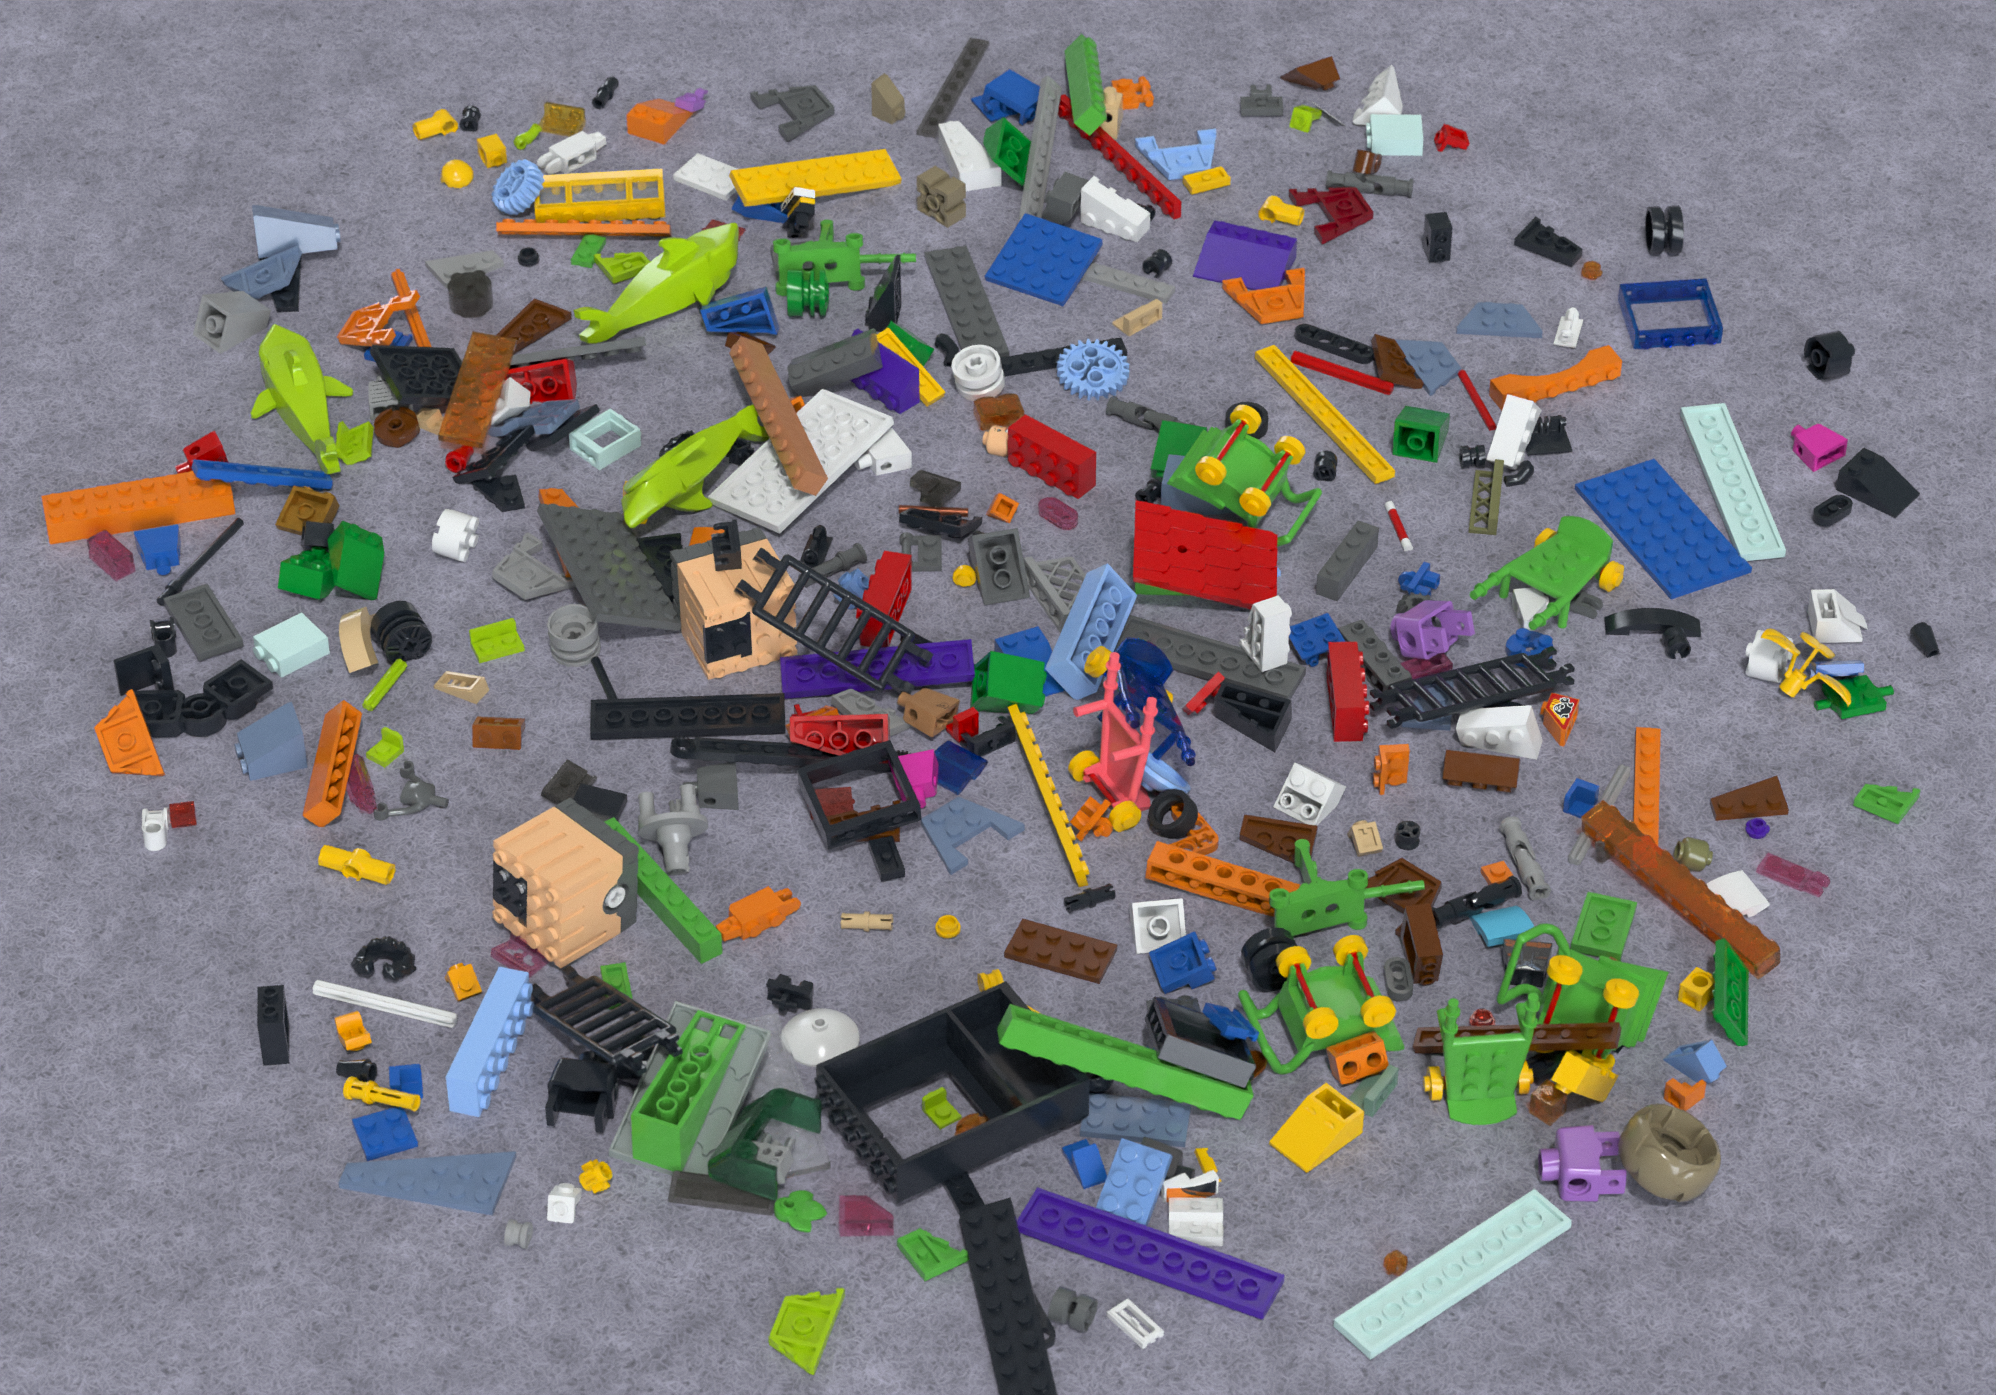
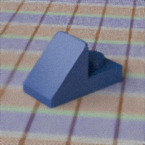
M1083 1139L1062 1147V1153L1083 1189L1105 1183L1107 1174L1095 1143L1090 1145L1087 1139Z

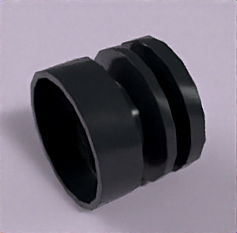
M394 601L380 608L373 616L371 632L391 662L394 663L396 659H402L404 662L411 659H420L430 649L432 634L412 603Z

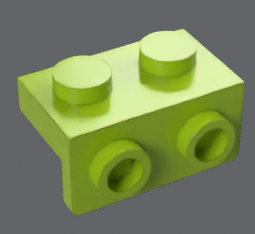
M343 421L338 423L336 453L338 458L342 459L346 465L365 461L371 457L374 427L369 421L352 429H349Z

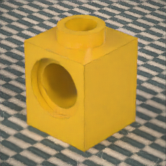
M497 133L477 139L478 155L487 168L507 163L506 147Z
M1696 967L1680 984L1678 1001L1700 1012L1713 998V990L1715 989L1713 975Z

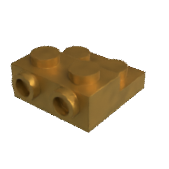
M293 486L275 525L279 530L301 535L302 523L305 521L332 523L340 505L336 497L329 492L320 493L307 486L302 488Z

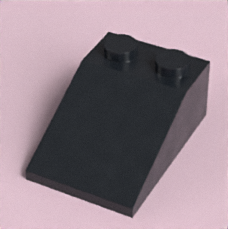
M901 255L895 256L877 284L873 297H869V310H866L865 324H869V330L874 328L876 332H882L891 321L898 324L902 307Z
M1866 448L1860 450L1838 473L1837 491L1893 518L1901 514L1920 495L1883 456Z

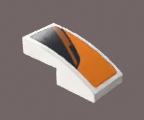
M1214 1170L1193 1179H1189L1185 1173L1163 1182L1161 1199L1163 1202H1169V1198L1210 1197L1218 1193L1219 1176Z

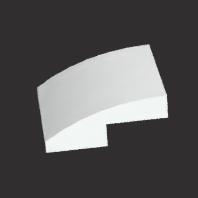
M1743 870L1716 878L1697 889L1701 897L1725 926L1733 923L1745 914L1751 917L1770 906L1769 902Z
M1169 1198V1234L1202 1246H1223V1198Z

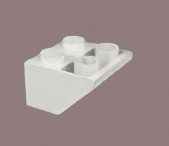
M1835 589L1811 590L1808 615L1813 637L1820 643L1862 642L1860 626L1843 617L1838 603L1857 612L1856 607Z
M1294 762L1273 807L1306 824L1317 826L1337 807L1346 786Z

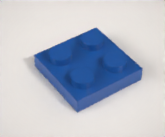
M393 1107L352 1119V1125L367 1161L418 1147V1141L404 1108Z

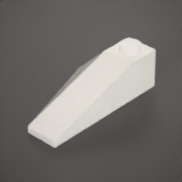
M1390 65L1375 77L1368 89L1370 93L1361 101V103L1365 104L1364 108H1358L1354 113V124L1366 125V123H1370V114L1401 115L1403 105L1395 69Z

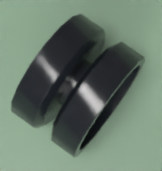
M1679 205L1667 206L1664 212L1660 206H1650L1647 208L1645 215V240L1649 255L1661 254L1664 247L1669 254L1682 252L1684 223L1682 210Z
M1272 927L1263 929L1253 934L1241 949V958L1248 970L1251 981L1255 988L1262 992L1281 990L1284 982L1288 979L1280 974L1276 965V959L1283 950L1297 946L1292 934L1284 928Z

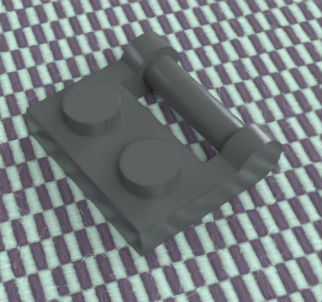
M904 532L900 535L902 553L911 555V546L918 545V562L912 561V572L942 571L941 535L913 536L909 532Z

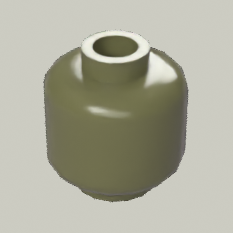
M1686 837L1682 841L1677 842L1674 849V860L1677 861L1680 868L1700 872L1706 865L1709 866L1712 862L1713 852L1710 851L1709 844L1706 841Z

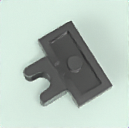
M1252 84L1250 86V97H1240L1241 116H1283L1282 97H1272V87L1270 84H1267L1264 90H1258L1256 85Z

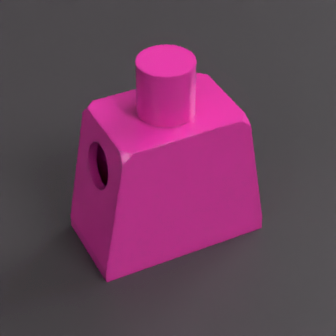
M1816 424L1808 429L1797 425L1791 432V436L1794 437L1793 452L1813 472L1846 456L1848 439L1821 424Z
M934 749L898 756L921 808L926 806L925 798L933 797L937 794L939 765ZM889 762L902 801H907Z

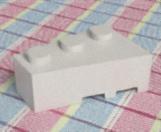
M1093 176L1081 189V223L1101 229L1106 233L1121 236L1126 240L1138 242L1150 229V213L1130 199L1124 200L1115 194V189L1112 187L1106 188L1099 183L1097 177Z
M1507 394L1486 459L1487 461L1494 464L1495 459L1504 460V467L1517 470L1520 463L1524 461L1525 449L1541 413V409L1533 401Z
M1532 705L1478 708L1461 712L1456 726L1460 743L1463 746L1536 760L1543 741Z

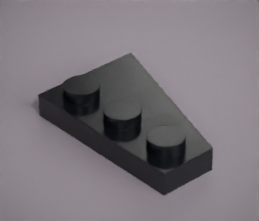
M909 508L899 514V522L907 524L909 528H925L930 533L942 532L948 534L951 538H962L963 535L979 528L983 517L974 516V519L966 520L962 519L961 514L954 513L953 515L940 516L938 511Z

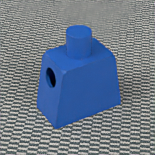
M178 525L134 532L136 549L146 570L156 569L158 574L167 575L171 571V566L180 565L181 539Z

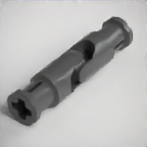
M1328 170L1326 189L1331 187H1356L1359 192L1389 196L1399 194L1407 195L1408 198H1411L1414 179L1399 180L1391 176L1364 175L1352 172L1341 174L1332 173L1331 170ZM1375 182H1378L1382 186L1376 188L1374 187Z
M1117 396L1110 397L1106 407L1107 415L1111 416L1113 414L1122 417L1126 422L1148 429L1156 427L1160 431L1162 420L1184 423L1179 421L1177 417L1158 413L1140 404L1118 400ZM1141 415L1144 416L1143 421L1138 419Z

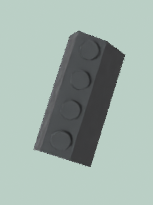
M874 328L792 359L787 367L791 388L799 396L806 397L819 392L821 389H828L883 368L876 330Z

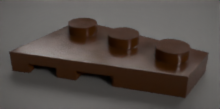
M1778 776L1710 798V806L1715 821L1788 815L1789 812Z
M1244 814L1240 830V840L1295 864V842L1299 839L1309 841L1310 857L1312 859L1318 826Z

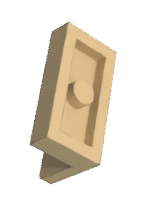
M1155 299L1113 321L1112 325L1126 335L1131 336L1162 319L1163 303Z

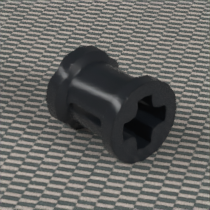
M466 106L462 111L463 118L460 120L459 126L462 131L475 132L479 126L480 110L475 106Z
M1150 479L1144 489H1139L1136 492V500L1154 503L1157 497L1161 498L1162 483L1157 479Z

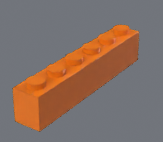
M345 700L325 714L302 816L318 827L326 826L341 814L362 712Z

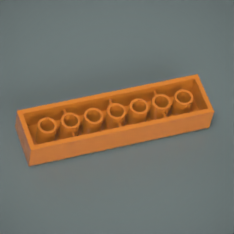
M194 471L41 496L50 545L235 515L231 484L221 479L201 480L196 477Z

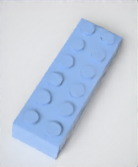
M1108 563L1087 572L1045 668L1065 691L1076 700L1097 692L1104 673L1098 678H1093L1084 671L1086 659L1099 646H1104L1111 652H1114L1137 598V594Z
M504 967L498 968L446 1075L450 1111L480 1117L483 1109H488L491 1101L490 1094L492 1090L496 1091L499 1086V1075L501 1071L505 1072L507 1069L508 1056L516 1050L518 1035H523L525 1020L527 1016L531 1017L533 1014L534 1002L531 1001L533 986L529 983L528 972Z

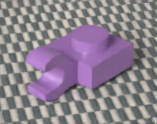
M698 88L694 94L685 93V95L676 98L675 106L690 112L702 109L706 102L703 100V96L708 91Z

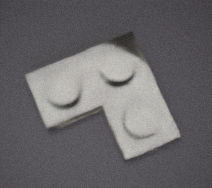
M919 470L910 478L909 486L917 488L922 492L920 502L927 503L931 507L941 508L961 490L962 482Z

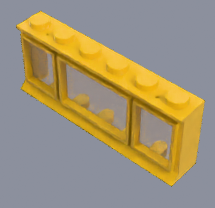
M662 169L544 175L543 189L540 190V196H537L534 202L535 220H537V223H545V220L549 219L558 220V223H567V220L589 222V220L612 221L665 217Z

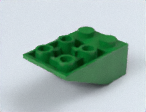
M313 546L307 551H301L300 554L290 556V558L281 561L277 589L319 600L327 597L334 589L330 554L325 551V548Z

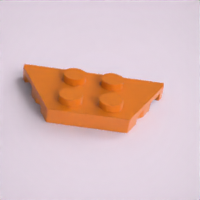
M131 689L126 693L127 696L109 711L108 716L94 727L111 773L163 776L165 775L163 766L135 692Z

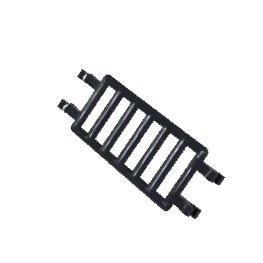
M763 548L757 551L752 560L774 571L763 591L759 592L743 579L734 589L735 593L755 603L752 607V613L875 690L881 692L888 685L899 694L902 692L911 694L915 686L895 676L896 668L905 653L915 658L923 666H926L934 655L928 650L912 643L915 633L911 629L793 556L785 554L780 561ZM788 566H791L801 574L777 615L774 616L763 608ZM810 578L822 587L795 629L785 623L784 620ZM831 591L841 597L842 600L816 642L804 634ZM852 604L863 612L839 653L835 654L825 646L848 607ZM873 617L883 623V626L860 665L856 667L848 662L846 658L869 619ZM892 629L904 637L881 677L877 680L866 672Z
M1550 646L1543 649L1541 653L1530 656L1526 653H1519L1391 684L1386 691L1379 689L1370 690V695L1374 699L1378 698L1375 702L1370 703V708L1373 711H1378L1386 704L1398 701L1404 708H1387V713L1390 716H1395L1393 719L1387 720V726L1393 729L1399 727L1402 722L1416 719L1418 722H1425L1551 691L1560 683L1573 685L1574 679L1571 676H1567V674L1575 672V667L1568 663L1561 666L1557 671L1548 673L1540 668L1541 666L1554 668L1557 664L1553 659H1549L1550 656L1557 654V650ZM1524 664L1542 683L1531 685L1511 665ZM1501 668L1520 688L1510 691L1489 670ZM1479 673L1498 694L1488 696L1468 676ZM1457 678L1477 699L1465 701L1446 681ZM1436 684L1455 704L1444 707L1424 686ZM1414 689L1433 710L1421 712L1403 691Z
M568 966L562 969L563 975L569 980L565 983L568 987L567 989L549 996L543 992L538 984L532 985V996L534 999L531 1001L534 1002L533 1013L611 1065L624 1062L631 1067L636 1075L640 1076L647 1072L646 1066L640 1061L644 1058L641 1052L658 1043L666 1048L673 1057L683 1053L682 1048L676 1043L680 1039L676 1034L677 1029L674 1025L597 976L585 979L572 966ZM592 987H595V988H596V989H594V990H592V991H590V992H588V993H586V994H584V995H582V996H580V997H578V998H576V999H574V1000H572V1001H570V1002H568V1003H566V1004H564V1005H562V1006H560V1007H558V1008H556V1009H554V1010H552V1011H548V1009H550V1008H552V1007H554V1006H556V1005H558V1004H560V1003H562V1002H564V1001H566V1000H568V999H570V998H572V997H574V996H576V995H578V994H580V993H582V992H584V991H586V990H588V989H590V988H592ZM605 995H608V996H609V997H607V998H605V999H603V1000H601V1001H599V1002H597V1003H595V1004H593V1005H591V1006H589V1007H587V1008H585V1009H583V1010H581V1011L575 1013L574 1015H572V1016H570V1017H568V1018H566V1019H564V1020L561 1019V1017H563V1016H565V1015H567V1014H569V1013H571V1012H573V1011H575V1010H577V1009H579V1008H581V1007H583V1006H585V1005H587V1004H589V1003H591V1002H593V1001H595V1000H597V999H599V998H601V997H603V996H605ZM618 1003L622 1004L577 1028L573 1027ZM631 1011L634 1012V1014L602 1029L601 1031L589 1037L586 1036V1034L624 1016L625 1014ZM643 1020L648 1021L603 1045L598 1044ZM657 1028L661 1029L615 1054L612 1053V1051Z

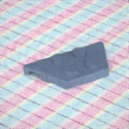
M299 245L221 277V280L233 292L244 291L254 299H259L266 294L281 290L289 285L301 258L302 251Z
M1478 302L1459 323L1456 334L1542 338L1543 331L1522 304Z
M1396 340L1406 356L1405 362L1407 365L1413 366L1415 377L1423 381V388L1429 396L1434 395L1435 390L1441 386L1444 387L1451 379L1458 376L1461 367L1442 342Z

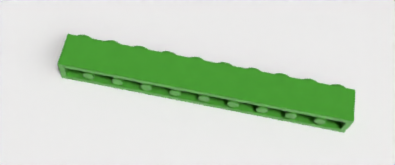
M1012 1004L1009 1005L997 1028L999 1044L1008 1049L1021 1050L1033 1057L1040 1056L1049 1059L1058 1065L1065 1064L1081 1072L1099 1075L1106 1080L1119 1081L1131 1088L1138 1087L1147 1090L1153 1095H1163L1172 1098L1178 1103L1185 1102L1201 1110L1219 1113L1226 1118L1232 1117L1241 1120L1254 1096L1250 1080L1246 1087L1243 1088L1159 1059L1156 1051Z

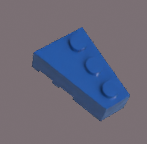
M767 287L709 302L708 305L702 306L700 310L706 330L710 332L777 334L779 331V324Z

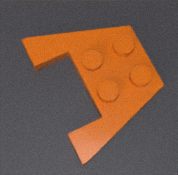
M1305 268L1285 270V279L1288 285L1253 291L1247 290L1241 277L1222 280L1223 290L1260 324L1303 318Z
M410 291V296L402 299L399 295L392 297L389 303L382 306L378 302L353 311L337 335L340 344L390 346L396 334L393 328L383 329V327L389 322L388 319L394 311L414 308L420 298L418 291Z

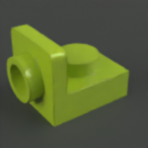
M1306 105L1294 107L1290 128L1308 133L1311 129L1312 121L1321 119L1322 110Z
M387 727L381 729L382 740L366 752L367 759L384 768L404 752L402 735Z
M944 1087L931 1091L922 1097V1111L939 1130L962 1119L958 1111L947 1101V1091Z

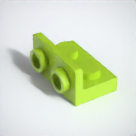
M514 618L469 630L470 646L479 664L525 651L524 644L516 631V621Z

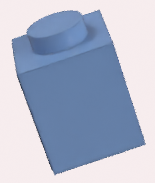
M1712 1040L1681 1045L1663 1059L1695 1082H1699L1701 1079L1706 1083L1713 1082L1720 1077L1719 1073L1727 1067Z

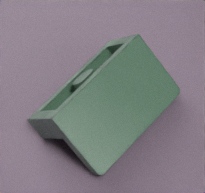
M1389 1064L1382 1075L1365 1076L1349 1097V1100L1361 1108L1364 1114L1373 1117L1398 1085L1399 1068Z

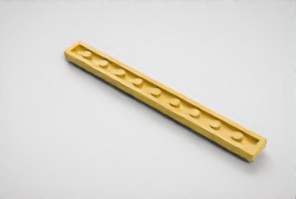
M1275 345L1255 351V359L1374 484L1395 477V469Z
M1017 704L1009 706L1008 710L1012 722L1015 725L1016 732L1078 887L1088 886L1086 875L1090 873L1085 860H1079L1083 855L1078 843L1074 845L1072 841L1076 840L1071 826L1066 828V824H1069L1065 810H1059L1063 806L1058 793H1052L1056 789L1051 776L1047 778L1045 776L1049 774L1045 760L1039 761L1043 756L1038 744L1033 745L1032 743L1036 741L1032 728H1026V726L1030 725L1025 711L1020 713Z

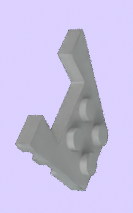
M529 532L523 536L521 543H517L514 546L513 552L510 555H506L492 572L493 579L525 600L576 587L572 577H566L564 572L561 574L556 573L531 556L542 550L543 542Z

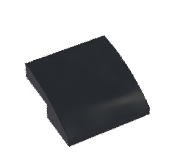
M581 783L573 800L604 822L613 817L619 822L618 817L627 803V794Z

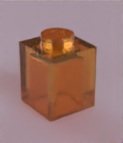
M1546 1079L1531 1093L1529 1113L1551 1126L1566 1112L1568 1094L1554 1087L1555 1084Z

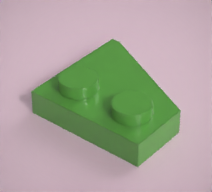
M1865 784L1855 797L1854 806L1899 824L1919 798L1921 790L1913 788L1912 792L1897 791L1895 786L1881 787Z
M921 1228L897 1239V1247L924 1281L969 1261L967 1250L962 1249L960 1252L949 1247L948 1241L934 1237L931 1233Z

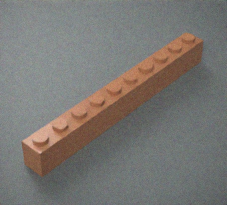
M741 336L736 344L732 346L729 353L793 488L816 496L828 480V477L763 344Z

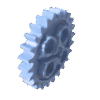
M1087 339L1086 344H1083L1079 340L1078 346L1071 343L1070 350L1064 348L1063 354L1059 355V361H1057L1059 383L1064 384V390L1071 388V395L1079 393V399L1084 395L1087 396V400H1090L1092 396L1096 400H1099L1100 396L1108 399L1109 393L1116 396L1117 390L1122 391L1123 385H1127V379H1129L1130 370L1127 356H1122V350L1115 351L1116 345L1107 347V341L1099 344L1098 339L1095 340V343H1091Z

